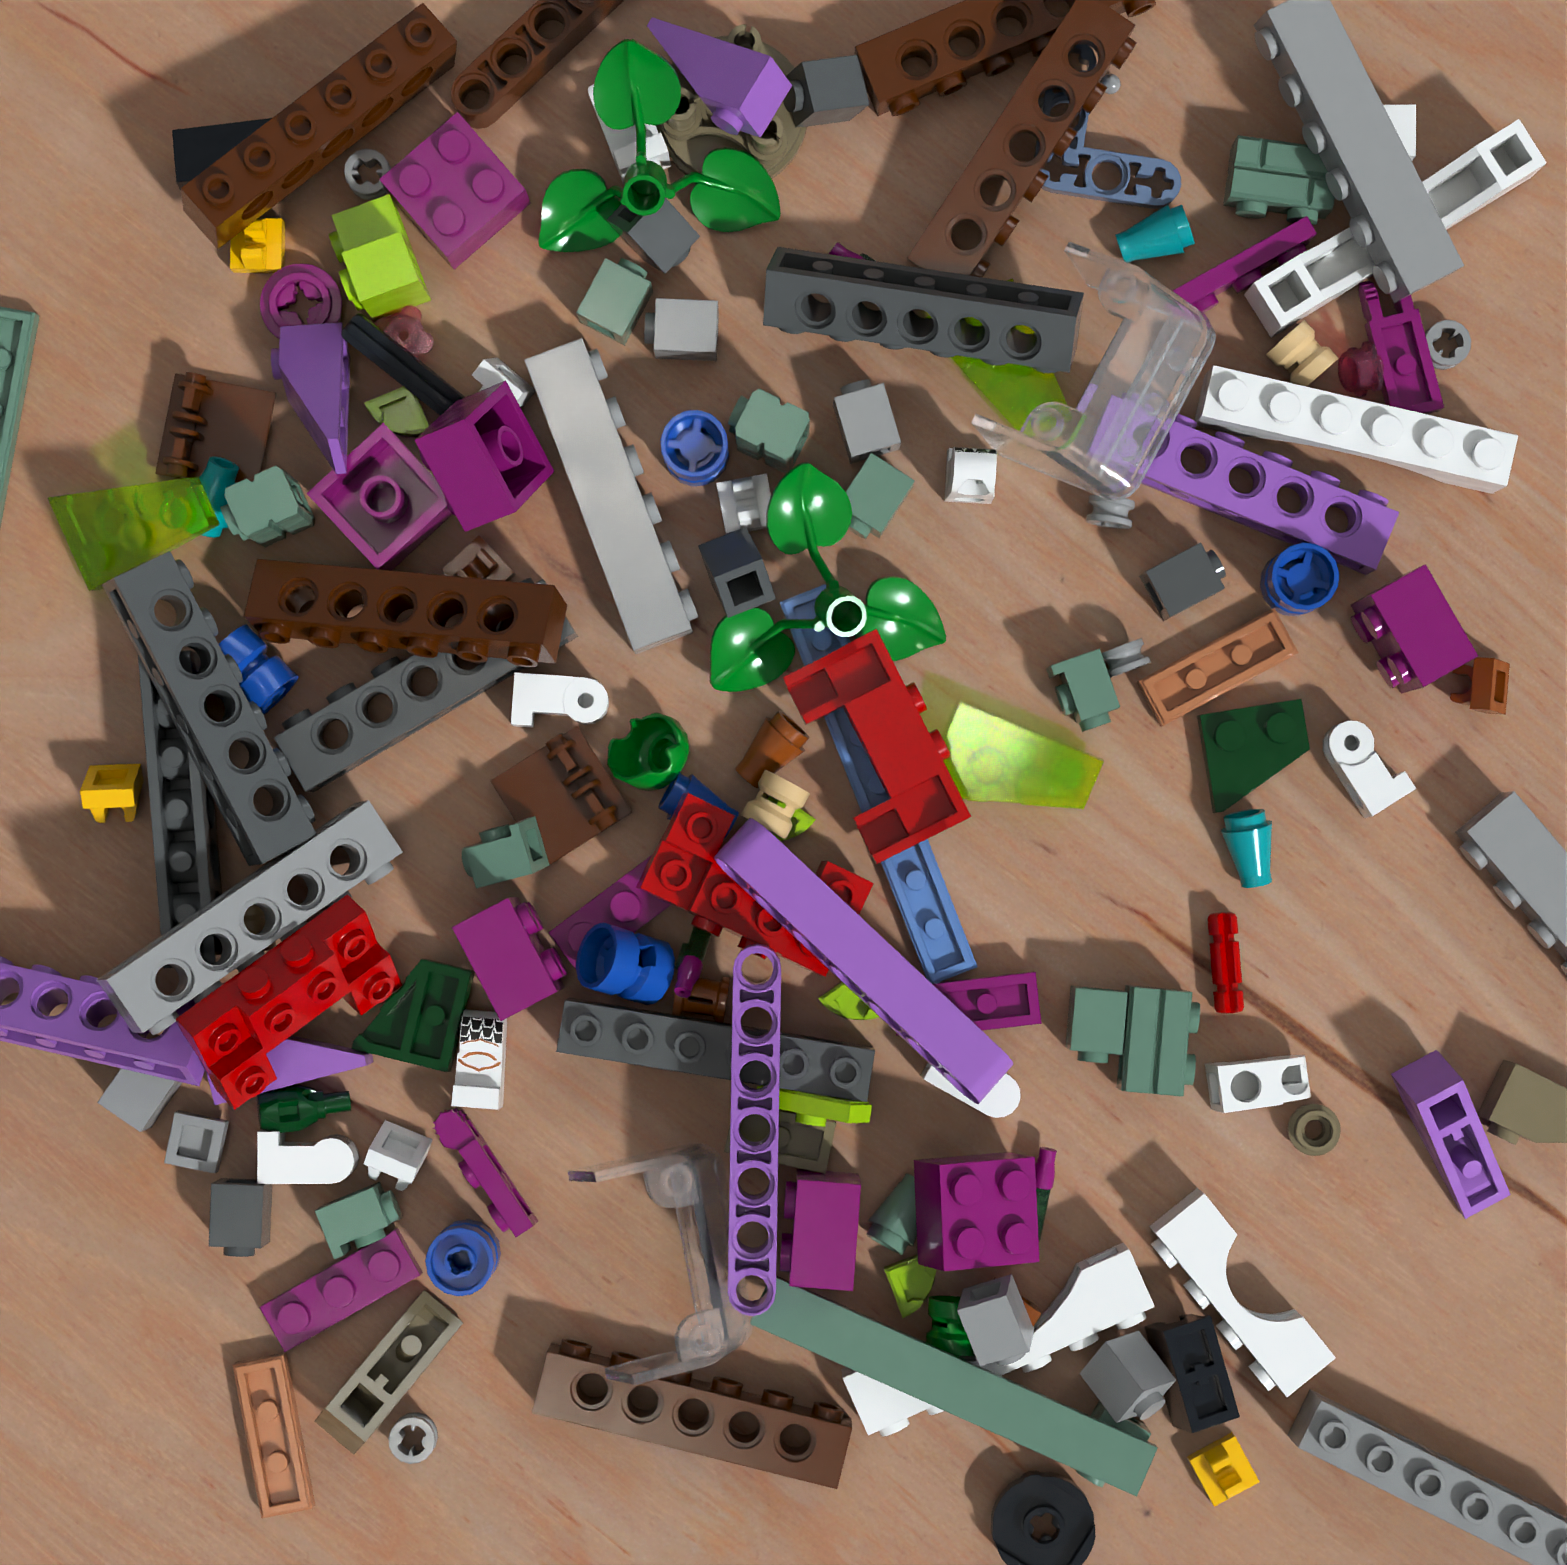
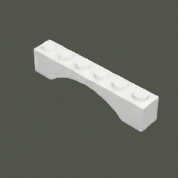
M1518 119L1474 146L1422 183L1447 230L1530 179L1547 162ZM1349 227L1321 244L1297 255L1255 281L1244 296L1272 338L1374 275L1373 267L1375 264L1367 248L1361 247L1356 242Z
M1215 365L1204 376L1194 419L1197 422V426L1243 437L1292 442L1349 453L1405 468L1442 483L1490 494L1507 486L1518 435Z
M1121 1243L1076 1263L1065 1287L1048 1309L1041 1314L1034 1325L1030 1351L1012 1364L997 1365L994 1362L981 1367L1000 1376L1020 1367L1023 1372H1030L1051 1362L1050 1354L1067 1346H1069L1071 1351L1083 1349L1098 1341L1099 1336L1097 1333L1116 1324L1118 1330H1123L1145 1320L1147 1316L1144 1311L1155 1307L1129 1248L1124 1243ZM975 1355L958 1356L979 1366ZM845 1367L841 1369L844 1383L868 1436L877 1431L880 1432L882 1437L894 1434L910 1424L908 1421L909 1417L924 1410H927L929 1415H935L944 1411L850 1368Z

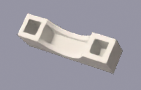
M1196 1188L1149 1226L1158 1237V1239L1151 1243L1152 1247L1170 1269L1179 1263L1191 1278L1183 1286L1199 1306L1205 1309L1211 1304L1223 1318L1216 1327L1235 1350L1244 1345L1256 1361L1248 1367L1267 1391L1277 1386L1288 1397L1336 1358L1304 1317L1295 1309L1275 1314H1264L1247 1309L1237 1302L1230 1290L1226 1275L1227 1256L1237 1233L1201 1190Z

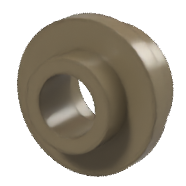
M1307 1104L1301 1106L1290 1117L1288 1123L1289 1139L1297 1150L1306 1155H1324L1336 1146L1340 1138L1341 1128L1337 1116L1332 1110L1323 1105ZM1311 1120H1318L1322 1126L1321 1134L1317 1138L1309 1139L1305 1135V1125Z

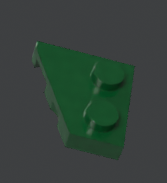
M1302 699L1197 716L1213 813L1224 812L1310 750Z
M421 959L406 977V981L400 989L393 993L380 1008V1013L365 1031L355 1038L351 1049L443 1072H451L460 1036L463 1011L467 1007L475 971L429 959Z

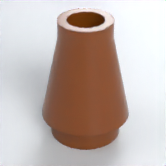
M778 711L772 719L769 717L765 718L742 761L735 767V770L749 784L759 788L758 782L764 770L775 774L805 751L802 746L809 739V736L790 717Z

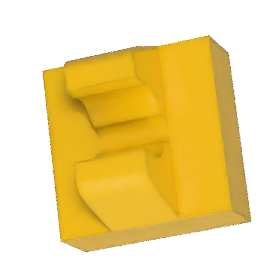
M258 218L230 240V269L233 273H275L285 267V222L282 218Z
M141 764L90 765L80 789L83 809H90L96 822L105 823L109 814V808L121 807L124 811L125 821H134L144 782Z
M1232 1432L1187 1456L1214 1507L1260 1482Z

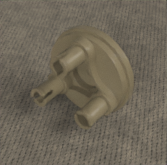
M742 24L732 29L729 36L714 37L771 56L785 76L794 69L785 56L772 46L761 41L760 33L753 26H751L750 33L746 32L747 25ZM675 63L671 64L681 84L680 104L675 114L668 121L656 126L658 133H662L669 151L670 160L685 175L690 172L702 174L703 161L706 155L714 149L724 147L737 148L751 154L765 167L772 179L779 175L793 161L802 146L807 127L795 128L792 112L787 111L784 102L781 103L761 138L739 131L738 135L729 134L712 122L711 116L713 113L698 96Z

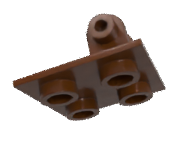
M186 372L185 375L175 373L155 474L197 482L207 466L209 457L216 456L227 459L239 467L235 483L246 478L253 482L254 475L262 470L277 393L208 380L206 376L192 372Z
M578 726L565 734L561 733L545 743L546 746L490 781L516 822L533 816L536 817L549 865L632 813Z

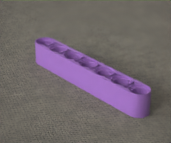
M749 818L714 856V860L724 872L968 1099L979 1104L1012 1067V1060L995 1042L759 822Z
M763 944L748 945L742 949L736 957L733 967L728 1296L734 1309L748 1316L761 1315L767 1311L773 1304L776 1294L781 963L776 952ZM751 954H764L772 962L773 972L768 980L754 983L744 976L742 964L745 958ZM760 1007L768 1011L772 1019V1025L768 1032L763 1035L754 1036L744 1030L741 1017L749 1008ZM749 1061H761L770 1069L771 1079L764 1087L754 1089L749 1088L743 1083L740 1071ZM751 1114H758L766 1118L770 1124V1132L767 1137L756 1142L744 1138L739 1127L743 1118ZM758 1168L766 1173L769 1178V1185L765 1191L753 1195L748 1194L741 1188L738 1179L746 1169ZM752 1221L759 1222L768 1231V1239L765 1243L754 1248L744 1245L738 1238L740 1227ZM754 1275L764 1280L767 1285V1292L763 1297L751 1301L739 1294L737 1284L745 1276Z

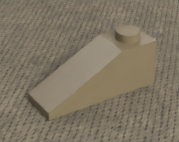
M1503 1060L1477 1113L1479 1117L1491 1122L1487 1132L1514 1145L1517 1144L1520 1137L1535 1143H1567V1088L1517 1063Z
M423 1290L314 1422L352 1454H355L452 1338L463 1322Z

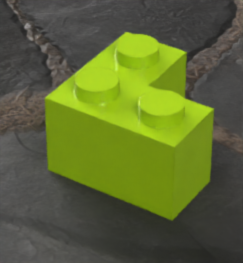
M390 194L331 215L337 231L329 233V238L339 263L345 262L347 267L338 271L349 301H353L357 311L365 309L372 320L377 321L431 301L398 208Z

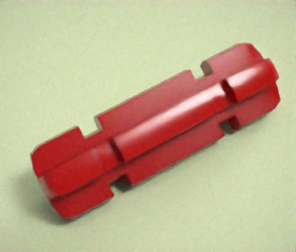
M1232 912L1212 913L1208 916L1207 920L1209 935L1213 936L1214 942L1209 943L1212 983L1217 985V991L1213 992L1214 1008L1216 1012L1221 1014L1238 1013L1244 1009L1243 990L1238 989V983H1242L1239 941L1234 939V934H1238L1237 916Z

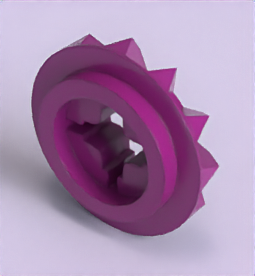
M292 264L281 268L268 279L260 297V312L266 327L275 337L280 339V327L305 325L296 312L281 311L288 309L290 305L296 303L297 286L299 285L308 300L323 301L322 303H317L315 307L308 309L307 325L338 323L342 320L343 297L336 282L327 272L310 264Z

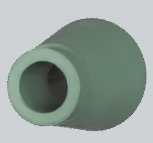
M907 1173L870 1217L868 1222L872 1225L866 1234L875 1242L900 1255H903L908 1245L914 1246L917 1236L914 1176Z

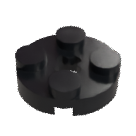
M1028 1471L1020 1478L1009 1483L999 1494L993 1506L991 1534L1002 1560L1007 1565H1082L1093 1548L1096 1537L1093 1511L1084 1492L1074 1482L1062 1475L1052 1472ZM1045 1513L1052 1514L1051 1522L1057 1528L1056 1532L1052 1536L1048 1533H1043L1039 1539L1032 1535L1034 1526L1030 1522L1035 1515L1042 1517Z

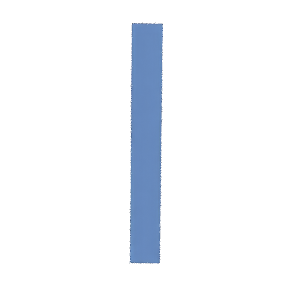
M826 584L780 601L785 619H814L816 617L814 610L816 598L821 591L826 589ZM827 627L821 632H817L814 629H790L804 666L850 643L849 637L837 636ZM843 707L824 716L861 813L889 800ZM928 839L882 861V867L926 979L931 983H938L977 968L978 966Z

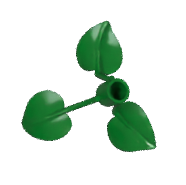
M624 39L616 44L602 60L594 81L593 100L599 117L611 129L621 130L635 125L636 163L632 164L627 170L623 188L614 185L607 189L604 179L598 173L588 169H571L556 176L547 187L543 198L538 242L540 248L558 252H580L606 246L620 237V234L609 224L607 219L621 204L626 205L635 214L642 216L651 215L662 207L665 198H674L677 191L694 182L696 184L690 193V205L693 213L704 226L720 232L742 231L761 223L779 220L781 214L780 201L775 184L765 167L754 156L737 148L724 147L714 149L704 158L702 174L690 172L671 184L667 183V177L663 168L657 163L647 160L645 124L660 125L668 121L675 114L681 99L679 77L674 68L662 56L634 39Z
M808 462L800 463L792 468L775 487L767 506L766 526L772 542L781 552L792 555L808 548L813 563L826 583V589L821 591L815 601L814 610L816 617L814 619H781L774 624L771 616L759 607H754L729 618L725 615L714 629L710 644V684L716 690L728 692L745 691L763 686L781 676L790 666L795 655L794 643L786 634L781 632L784 629H814L817 632H821L827 627L837 636L850 637L854 635L855 639L877 629L893 661L908 658L924 649L946 642L944 626L934 604L921 588L906 578L887 576L875 580L867 590L866 604L849 590L839 586V582L831 574L817 546H832L844 537L851 524L852 507L848 495L839 483Z

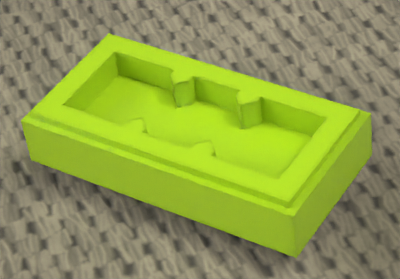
M779 1088V1109L795 1112V1122L825 1127L827 1119L845 1123L870 1122L872 1105L868 1101L862 1102Z

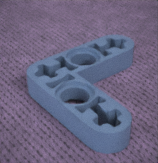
M1077 45L1069 52V54H1079V63L1087 65V71L1092 70L1096 66V56L1093 49L1088 45ZM1053 89L1045 91L1041 111L1045 115L1050 116V111L1055 105L1059 103L1069 104L1068 97L1064 92L1053 93ZM1083 109L1079 112L1078 124L1073 128L1078 133L1062 156V165L1078 168L1079 157L1087 158L1089 161L1083 172L1084 187L1074 186L1078 175L1064 173L1058 182L1049 180V171L1041 170L1049 176L1041 189L1050 193L1150 209H1159L1167 204L1169 205L1178 195L1181 188V176L1178 169L1171 162L1163 159L1084 147L1089 113ZM1036 140L1034 158L1040 150L1038 140ZM1053 153L1046 163H1050L1054 155ZM1101 162L1113 163L1121 173L1119 185L1112 190L1099 189L1092 180L1093 168ZM1129 165L1139 167L1135 175L1136 178L1150 179L1155 171L1163 172V181L1171 183V189L1163 190L1159 198L1151 196L1152 191L1150 187L1135 184L1133 187L1134 195L1125 194L1124 191L1130 181Z

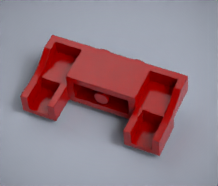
M877 629L783 677V681L805 725L843 707L889 800L853 817L875 864L971 817L943 761L951 757L950 752L938 729L928 732L920 716V713L927 710L925 702L914 682L905 686Z
M683 793L636 888L694 915L691 925L711 935L719 937L722 930L728 931L741 938L737 945L741 949L753 944L767 945L778 956L819 976L826 977L829 969L724 872L714 860V856L718 853L735 815L690 793ZM821 861L816 875L859 915L874 883L829 861ZM759 953L753 954V955H755V956H757V957H760V958H762V959H766V957H767V956H765L764 954H759Z
M347 894L176 1018V1021L183 1035L202 1062L216 1091L236 1110L250 1098L259 1095L266 1086L277 1079L266 1055L268 1052L341 998L362 1016L375 1005L385 1001L395 990L402 986L390 954L377 942L365 910Z

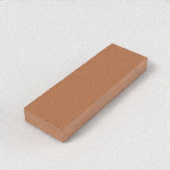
M1275 608L1137 681V684L1162 727L1299 652Z
M287 1352L235 1362L233 1370L261 1519L313 1509L315 1500Z

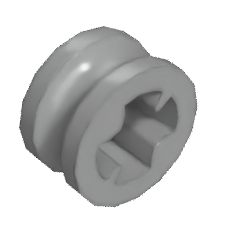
M362 149L353 153L345 163L344 175L354 194L367 200H374L387 194L380 180L375 185L369 181H365L362 185L356 183V180L361 179L357 170L363 164L368 168L378 164L382 169L376 170L380 178L391 169L386 158L378 151L372 149Z
M1443 320L1437 322L1425 332L1435 369L1447 370L1455 367L1467 357L1471 349L1469 332L1457 321ZM1442 332L1450 334L1448 337L1449 341L1454 337L1458 345L1457 348L1449 353V358L1442 357L1443 350L1441 349L1439 352H1436L1433 346V342L1441 338Z
M1108 495L1089 496L1088 503L1093 506V512L1087 514V523L1117 529H1130L1132 527V520L1128 518V512L1134 509L1135 501Z
M1142 638L1102 653L1104 661L1109 665L1108 673L1110 678L1151 663L1149 656H1144L1141 653V647L1144 645Z
M418 1412L408 1413L400 1417L391 1429L388 1438L389 1448L393 1455L401 1462L408 1464L420 1463L428 1458L436 1446L438 1440L437 1427L433 1420L425 1414ZM411 1425V1431H414L419 1426L424 1430L425 1435L421 1440L424 1446L423 1449L416 1451V1447L413 1445L408 1450L403 1446L401 1442L406 1435L402 1429L403 1427Z

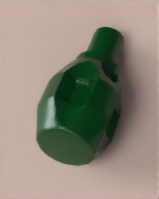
M294 1084L260 1093L257 1095L260 1129L280 1131V1133L300 1131L318 1122V1119H324L326 1114L351 1111L349 1091L323 1094V1090H315L311 1087Z

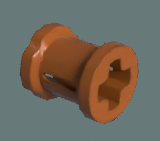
M722 977L720 981L699 978L693 986L689 997L683 998L675 994L672 1015L680 1016L682 1012L713 1016L715 1022L723 1023L731 978Z

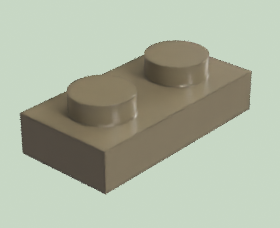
M779 1109L778 1164L826 1174L836 1121L827 1119L825 1127L795 1122V1112ZM758 1114L746 1116L739 1125L743 1137L753 1142L763 1140L770 1132V1124L767 1119ZM730 1126L724 1150L726 1153H730Z

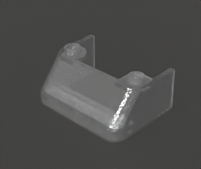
M1068 242L1064 251L1087 286L1098 290L1099 300L1105 310L1111 315L1123 319L1076 408L1059 402L1043 403L1031 411L1020 431L975 414L971 423L990 447L997 450V455L1102 498L1113 501L1122 500L1131 496L1139 488L1213 350L1216 333L1208 317L1202 311L1140 267Z
M686 1144L568 1171L569 1181L600 1182L643 1172L646 1191L653 1202L661 1207L676 1209L695 1313L686 1316L677 1327L675 1351L604 1368L606 1379L636 1385L715 1364L744 1345L751 1336L753 1325L750 1324L752 1316L741 1314L734 1309L729 1301V1188L723 1159L716 1149L707 1144ZM744 1277L737 1284V1290L743 1298L750 1300L746 1278Z

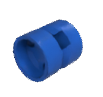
M700 410L684 411L674 416L664 427L660 439L661 453L669 473L680 483L692 487L706 486L717 480L726 470L729 460L727 433L721 422L712 414Z
M1299 543L1289 546L1269 560L1261 573L1260 589L1264 600L1271 609L1275 608L1278 613L1287 616L1303 615L1323 606L1333 597L1338 588L1339 570L1336 560L1326 549L1317 544Z
M247 624L237 628L219 643L223 654L231 655L241 671L243 681L239 685L248 702L254 701L263 715L268 713L286 696L299 678L279 656L268 657L266 655L268 645Z
M604 922L594 925L586 933L580 944L576 960L577 978L582 986L609 995L617 994L621 998L644 1005L655 1004L664 996L671 984L675 967L673 949L668 942L640 933L634 934L630 930Z
M471 1219L455 1221L444 1228L429 1246L425 1260L427 1274L434 1286L444 1293L454 1296L471 1295L483 1288L498 1267L501 1256L499 1240L492 1229L482 1222Z

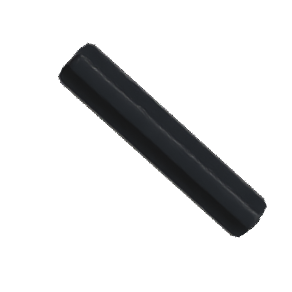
M357 313L344 327L341 334L343 339L440 416L456 401L465 398L459 391L363 314Z

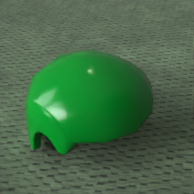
M657 712L642 717V719H631V730L624 738H613L610 740L607 765L615 778L645 791L663 789L679 776L687 762L690 752L687 733L679 721Z

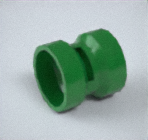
M930 1296L928 1315L932 1318V1329L926 1333V1343L956 1356L975 1355L957 1312L961 1296Z

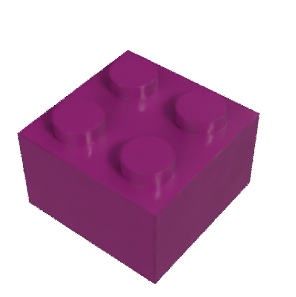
M458 112L379 179L387 194L391 195L398 207L453 270L531 204L526 189Z
M506 380L456 401L414 440L419 448L422 462L432 471L445 495L448 509L457 517L465 532L515 513L554 472Z
M384 423L347 456V473L336 474L332 469L306 493L371 564L379 570L392 571L453 515L446 505L445 495L435 477Z
M1426 564L1398 577L1351 604L1355 615L1351 616V621L1357 634L1363 642H1372L1381 658L1376 662L1381 676L1389 687L1394 688L1397 686L1401 694L1423 688L1478 657Z
M509 897L452 927L500 1021L565 988L561 978L568 975L567 970L554 947L545 950L536 933L544 929L530 901L521 903L518 897Z
M1004 1152L914 1160L918 1265L941 1271H953L1040 1262L1035 1157Z
M797 1169L796 1182L786 1181L784 1218L793 1219L792 1234L782 1233L780 1271L789 1272V1286L853 1291L861 1181L858 1173L826 1171V1174L806 1169Z

